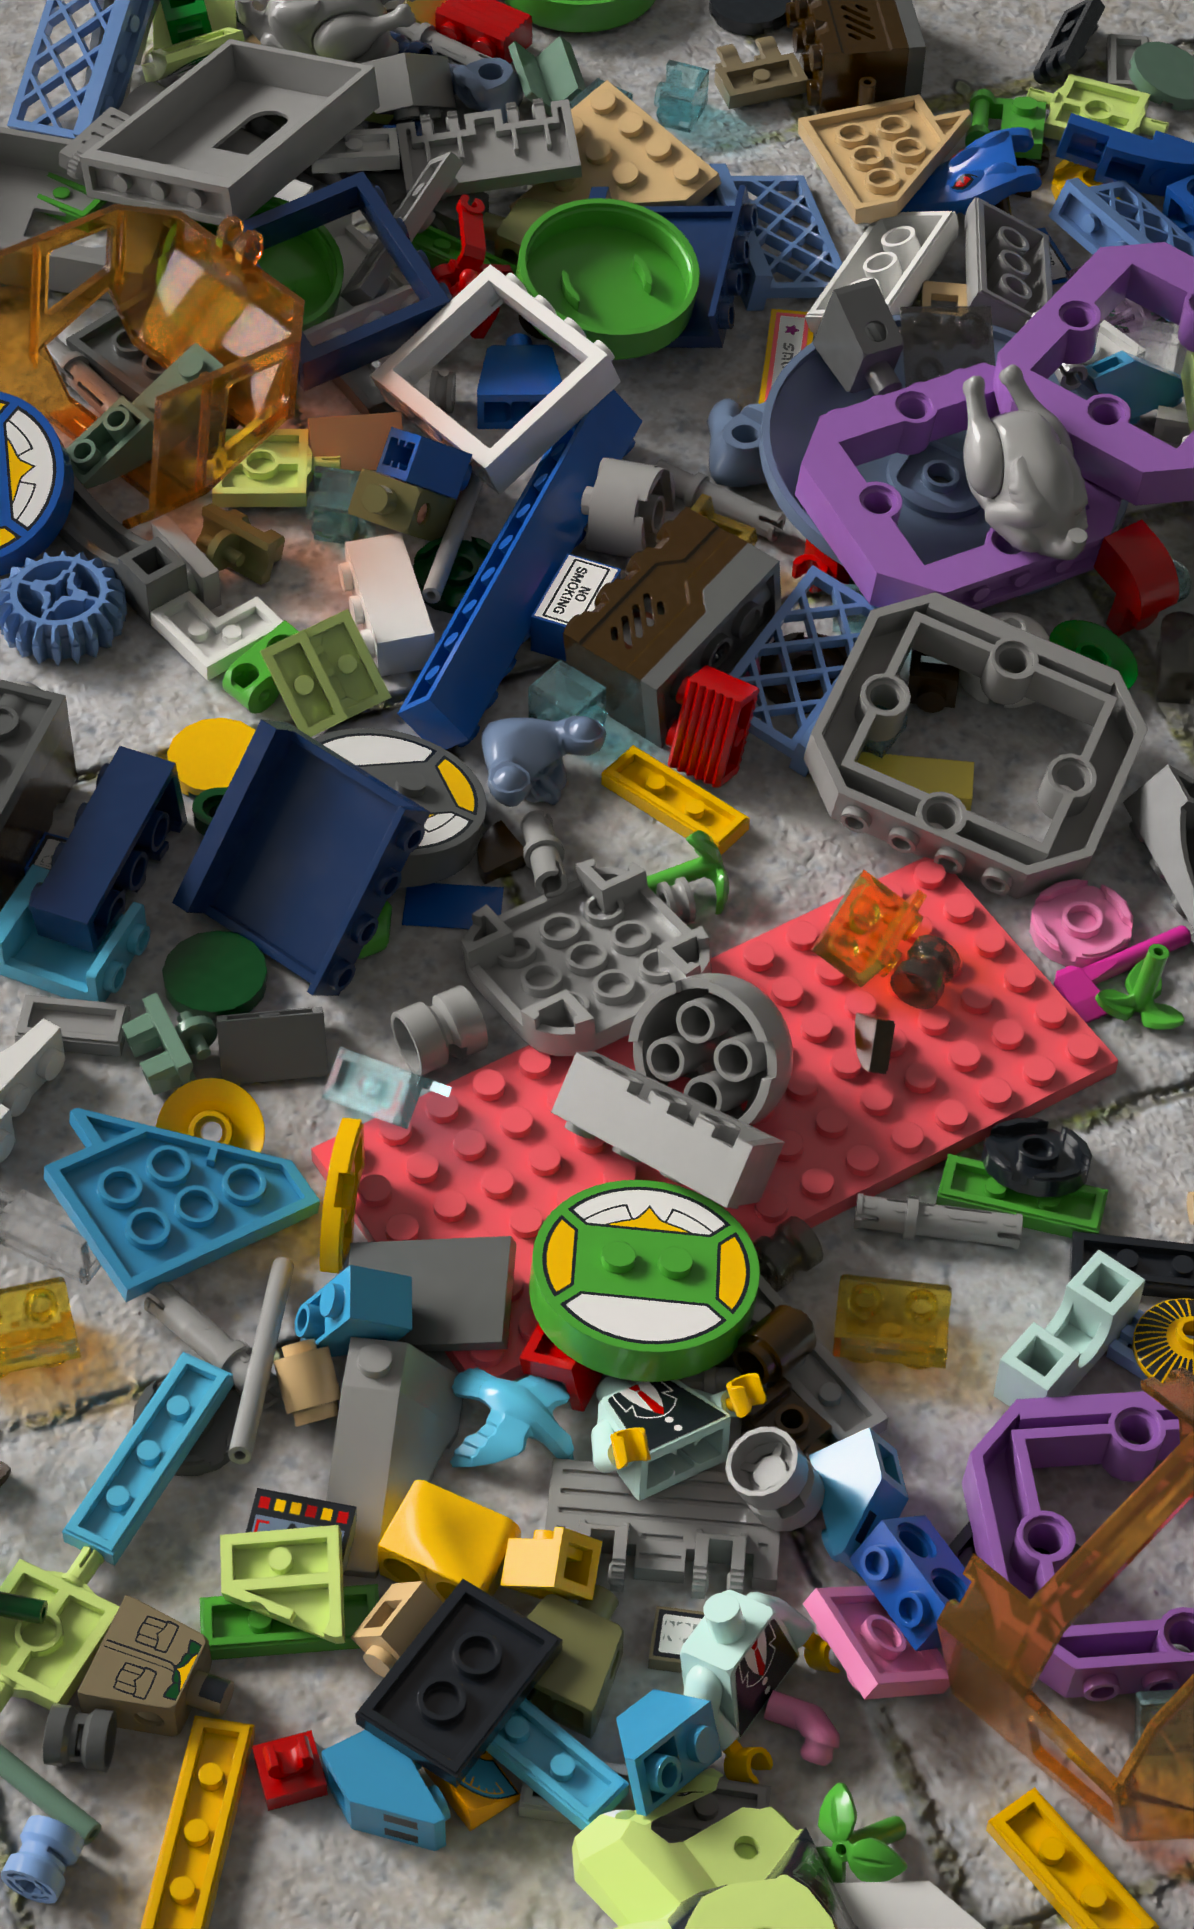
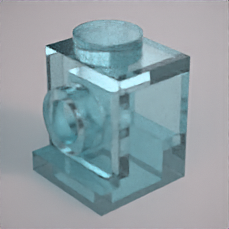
M669 59L666 64V81H661L658 84L654 97V105L659 107L656 116L660 125L691 133L708 102L709 69Z
M315 466V492L310 491L306 506V518L313 520L311 531L314 535V540L340 544L353 540L359 518L348 514V508L360 475L359 471Z

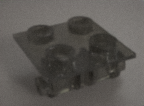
M991 306L900 307L901 327H898L904 342L905 388L916 382H925L949 374L959 368L965 369L980 363L996 366Z

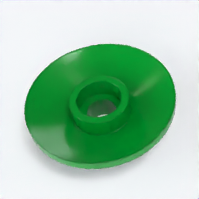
M1068 620L1058 624L1050 633V642L1118 670L1128 690L1136 682L1138 665L1132 651L1122 639L1105 627L1084 620Z

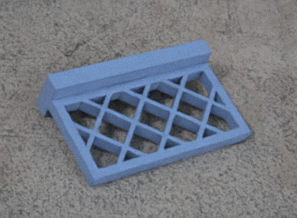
M47 0L7 126L10 129L75 139L108 108L113 107L119 110L123 103L155 0H115L112 5L103 11L97 0H72L67 4L64 0ZM90 2L96 16L80 27H77L72 14ZM66 19L72 32L53 44L50 38L53 27ZM102 25L105 31L102 42L90 51L84 37ZM75 43H78L83 56L65 68L59 54ZM53 59L59 72L41 84L38 79L40 67ZM87 66H90L92 73L89 83L77 91L71 77ZM65 82L71 96L55 107H52L46 94ZM40 99L46 113L33 122L24 121L28 107ZM77 106L79 115L74 130L63 128L58 118Z
M709 164L719 173L721 184L701 200L703 206H735L739 185H746L747 192L757 196L754 201L751 199L749 201L750 204H756L758 219L770 224L766 229L757 225L756 230L750 231L749 234L750 258L748 263L742 264L741 268L742 292L740 296L746 310L763 311L767 298H818L830 281H823L813 275L818 271L833 278L842 265V261L804 175L731 176L726 164ZM778 191H795L798 198L794 201ZM769 202L784 211L778 214L763 205ZM794 215L809 223L810 226L805 228L789 219ZM781 230L796 239L790 242L775 233ZM765 243L782 253L777 257L763 250L761 246ZM806 243L820 250L822 254L817 256L805 250L802 246ZM793 258L809 267L804 271L787 261ZM778 272L794 282H775L773 275Z
M1079 178L1068 179L1048 215L1092 255L1100 247L1166 242L1194 257V240L1124 180L1088 187Z
M813 565L729 674L760 689L757 695L758 707L753 712L748 732L790 757L789 768L805 778L809 770L803 757L811 732L844 665L826 667L821 649L845 646L847 656H849L860 633L851 634L846 616L862 614L868 618L871 610L879 608L869 605L864 596ZM812 585H815L831 595L833 606L810 608L806 593ZM799 604L800 609L794 610L796 606ZM837 617L841 635L818 638L813 620ZM804 621L808 639L785 641L781 629L783 623ZM774 637L775 643H769ZM812 650L816 669L793 671L788 653ZM778 654L783 673L759 675L755 660L759 656ZM749 671L750 676L743 677L746 674V672ZM836 678L835 681H834V682L832 683V685H831L830 679ZM820 680L824 696L821 699L801 701L796 683ZM786 684L791 703L767 705L763 687ZM811 712L806 719L804 713ZM795 714L798 731L792 739L788 738L773 728L771 717Z

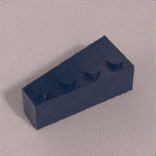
M119 746L111 762L105 763L101 767L94 793L88 802H83L78 808L74 820V828L67 841L60 842L56 847L52 857L51 869L44 882H38L31 892L29 910L32 912L38 935L92 953L96 952L125 911L126 892L129 890L138 893L145 883L148 861L150 859L160 861L169 849V842L165 841L170 831L180 833L188 823L175 762Z

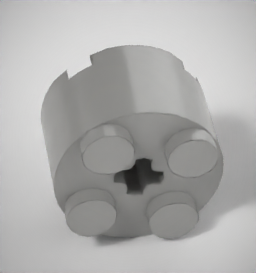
M604 457L600 462L594 487L587 486L581 500L582 514L589 515L585 538L586 549L592 552L631 558L636 552L643 551L646 547L654 548L656 546V536L663 524L665 511L674 512L675 483L671 471L655 465Z

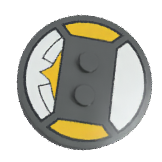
M352 728L329 732L314 738L319 743L431 812L424 825L425 834L421 843L410 853L401 871L402 879L399 887H415L442 881L455 875L470 863L478 849L486 815L487 800L477 776L463 761L430 741L393 730Z

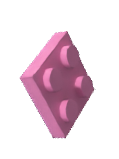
M869 1586L816 1588L803 1603L816 1624L818 1634L829 1644L846 1670L850 1684L860 1692L864 1700L943 1694L957 1679L937 1648L917 1652L913 1649Z

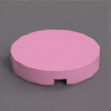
M1072 879L1057 882L1043 890L1035 900L1030 917L1029 932L1035 946L1048 959L1065 967L1076 966L1080 968L1127 949L1132 936L1133 915L1127 901L1112 888L1101 884L1099 889L1095 886H1088V880Z

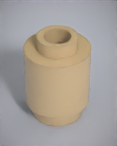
M315 1338L281 1347L284 1358L275 1360L273 1363L286 1413H293L296 1427L338 1416L339 1407L337 1401L340 1400L341 1392L329 1346L317 1349Z

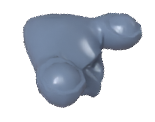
M483 58L468 65L449 64L454 95L457 94L467 107L476 112L501 109L503 124L508 123L506 103L516 102V106L519 108L524 97L518 75L513 71L512 66L501 58Z
M726 398L713 406L707 419V425L711 436L709 471L716 484L727 487H746L767 482L762 470L759 452V433L765 402L749 404L743 408L733 399Z
M571 716L560 721H547L535 718H505L488 723L482 731L481 742L485 763L489 772L487 785L490 793L499 803L508 807L517 806L524 799L533 803L546 802L555 805L560 801L561 790L567 783V772L563 764V756L567 754L591 756L600 751L606 738L605 728L599 721L586 716Z

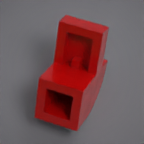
M1142 519L1103 538L1094 569L1116 593L1106 624L1117 636L1134 628L1142 630L1154 622L1160 611L1178 603L1179 580L1173 560L1160 539Z

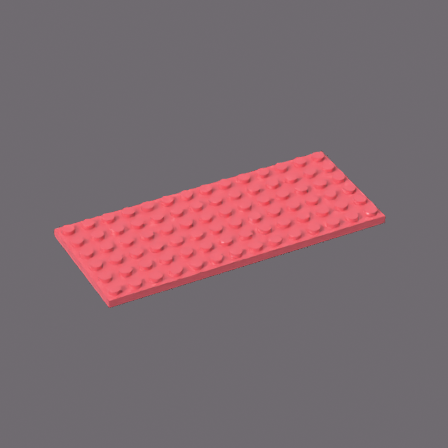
M928 857L912 862L711 958L712 973H723L744 979L763 991L774 1002L786 1021L792 1040L793 1066L787 1089L777 1106L764 1119L753 1125V1127L785 1142L759 1202L741 1205L738 1209L726 1208L720 1205L745 1229L753 1242L757 1256L856 1206L858 1193L875 1196L946 1160L948 1154L956 1155L985 1140L986 1136L987 1138L990 1136L991 1129L998 1123L1015 1118H1028L1116 1073L1118 1059L958 876L946 872L941 863L937 864L934 862V859ZM856 1012L873 1014L894 1021L895 1029L886 1074L867 1072L859 1062L855 1045ZM629 1035L595 1050V1052L635 1070L633 1042H628ZM527 1045L363 1123L365 1165L358 1188L354 1222L368 1242L511 1236L516 1242L508 1349L444 1351L459 1373L469 1368H479L497 1378L510 1381L525 1375L519 1358L538 1324L529 1296L534 1242L543 1222L562 1202L593 1186L622 1180L665 1182L694 1191L685 1185L662 1176L659 1173L660 1171L643 1162H635L612 1151V1145L597 1137L592 1140L567 1130L564 1127L566 1120L551 1113L574 1056H554L539 1052L532 1046ZM680 1077L670 1081L668 1087L684 1094L685 1086L691 1078ZM748 1100L741 1104V1109L743 1111L747 1106ZM336 1137L311 1148L312 1162L326 1181Z

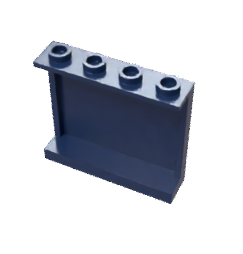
M739 185L735 206H643L666 218L683 233L693 247L699 264V285L690 321L684 331L664 348H723L726 331L734 326V297L740 296L742 292V264L748 263L750 258L749 234L750 231L756 230L758 222L756 204H750L746 185ZM591 187L588 199H612L609 187Z
M261 719L172 903L187 913H204L233 933H237L254 942L259 950L311 983L307 992L312 996H339L340 992L352 981L356 971L354 964L363 946L375 935L379 924L378 917L387 899L398 889L402 879L401 871L410 853L421 843L425 834L424 825L431 812L291 724Z

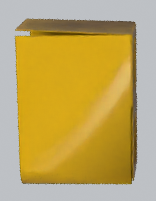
M415 1480L378 1544L380 1575L398 1583L423 1581L443 1603L462 1579H465L493 1597L501 1584L508 1538H521V1529L512 1519L430 1482Z

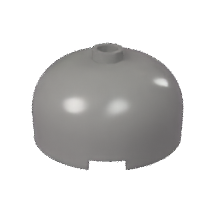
M702 973L665 985L655 991L642 1004L630 1029L628 1042H633V1058L637 1072L668 1086L670 1081L680 1077L691 1078L685 1086V1095L750 1126L760 1122L777 1106L789 1084L793 1066V1047L786 1021L774 1002L763 991L744 979L723 973ZM748 1100L747 1106L743 1111L741 1109V1104Z

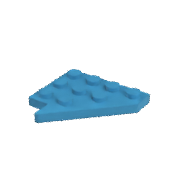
M75 1108L70 1111L69 1124L86 1148L44 1166L45 1182L125 1302L151 1291L162 1282H171L309 1218L319 1212L320 1206L319 1198L292 1160L81 1108Z

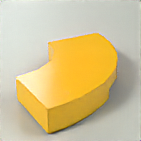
M343 1117L333 1146L321 1220L319 1257L321 1272L339 1274L348 1256L350 1244L353 1243L356 1199L365 1165L364 1124L361 1119Z

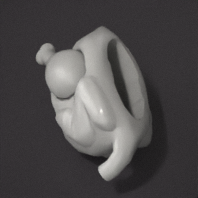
M235 0V8L240 22L261 42V45L359 64L397 55L399 45L390 35V30L398 27H410L416 21L411 7L406 3L399 4L395 10L387 13L384 5L393 0H269L266 9L263 11L256 10L253 7V0Z
M1017 365L1007 366L1000 372L998 377L1001 383L1008 389L1018 411L1005 412L991 419L986 408L984 378L981 376L970 377L964 382L962 388L966 397L968 427L964 442L963 458L970 491L985 511L986 522L1007 542L1020 551L1036 552L1055 559H1075L1083 551L1088 538L1087 532H1085L1088 528L1085 509L1088 504L1085 480L1074 458L1073 445L1066 428L1053 413L1036 399L1025 382L1021 369Z

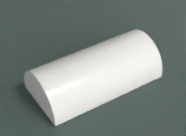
M900 212L897 216L870 223L805 316L811 332H814L813 335L816 336L834 289L873 278L876 280L891 314H907L921 293L923 282L930 280L957 239L959 224L956 212Z

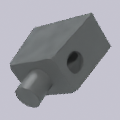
M873 278L834 289L813 341L816 350L847 392L856 393L871 388L876 396L900 390L902 384L894 369L904 348V342L876 280Z

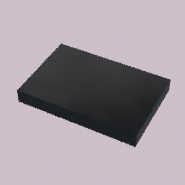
M462 1579L355 1713L356 1724L457 1788L560 1654L563 1640L465 1579Z

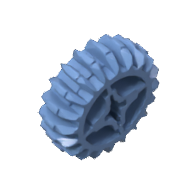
M65 550L62 551L60 556L50 557L44 551L41 560L35 561L26 557L24 568L11 567L9 578L1 579V635H4L9 648H17L22 658L34 655L38 664L51 658L54 659L58 666L63 659L72 658L78 664L80 657L84 654L97 658L99 647L111 648L114 637L122 635L123 622L126 621L125 615H127L125 589L121 584V580L116 579L113 567H104L100 558L88 561L83 551L75 557L68 556Z

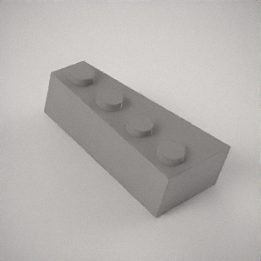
M595 1051L576 1052L551 1113L566 1120L564 1127L567 1130L592 1140L597 1137L612 1145V1151L635 1162H643L660 1171L659 1173L662 1176L685 1185L726 1208L738 1209L741 1205L760 1201L785 1143L774 1136Z

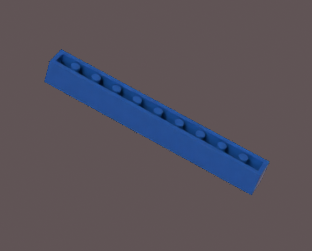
M614 389L544 453L397 713L422 739L447 750L456 745L458 747L466 746L479 733L480 726L478 723L482 715L498 698L499 693L496 690L500 682L514 668L517 662L515 655L521 644L531 636V616L567 553L571 554L572 550L586 536L584 528L588 523L589 515H584L581 512V500L587 486L594 487L599 465L604 457L622 460L635 446L636 442L633 438L643 421Z

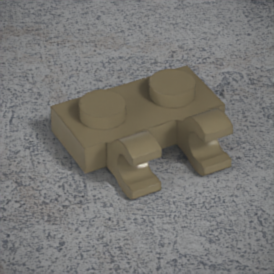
M772 36L755 40L760 55L754 56V61L742 63L733 44L716 48L721 63L715 64L714 83L728 109L807 93L806 86L809 79L794 53L781 55Z

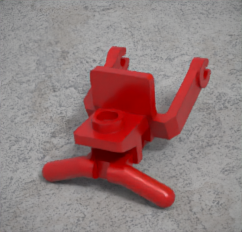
M465 194L460 197L456 204V211L459 216L461 253L457 260L450 259L448 264H441L433 269L431 268L437 282L446 284L452 298L458 295L490 265L483 263L486 254L483 224L485 206L478 198H475L470 206L468 204L470 198ZM491 264L505 276L509 272L514 274L510 265ZM500 306L470 333L472 338L484 339L500 311Z

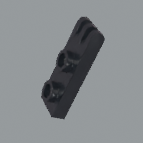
M1084 0L1064 11L1033 71L1034 79L1038 84H1044L1051 77L1055 78L1061 75L1063 71L1074 68L1078 60L1084 56L1087 51L1085 46L1090 37L1097 31L1099 27L1097 23L1105 9V5L1101 0Z

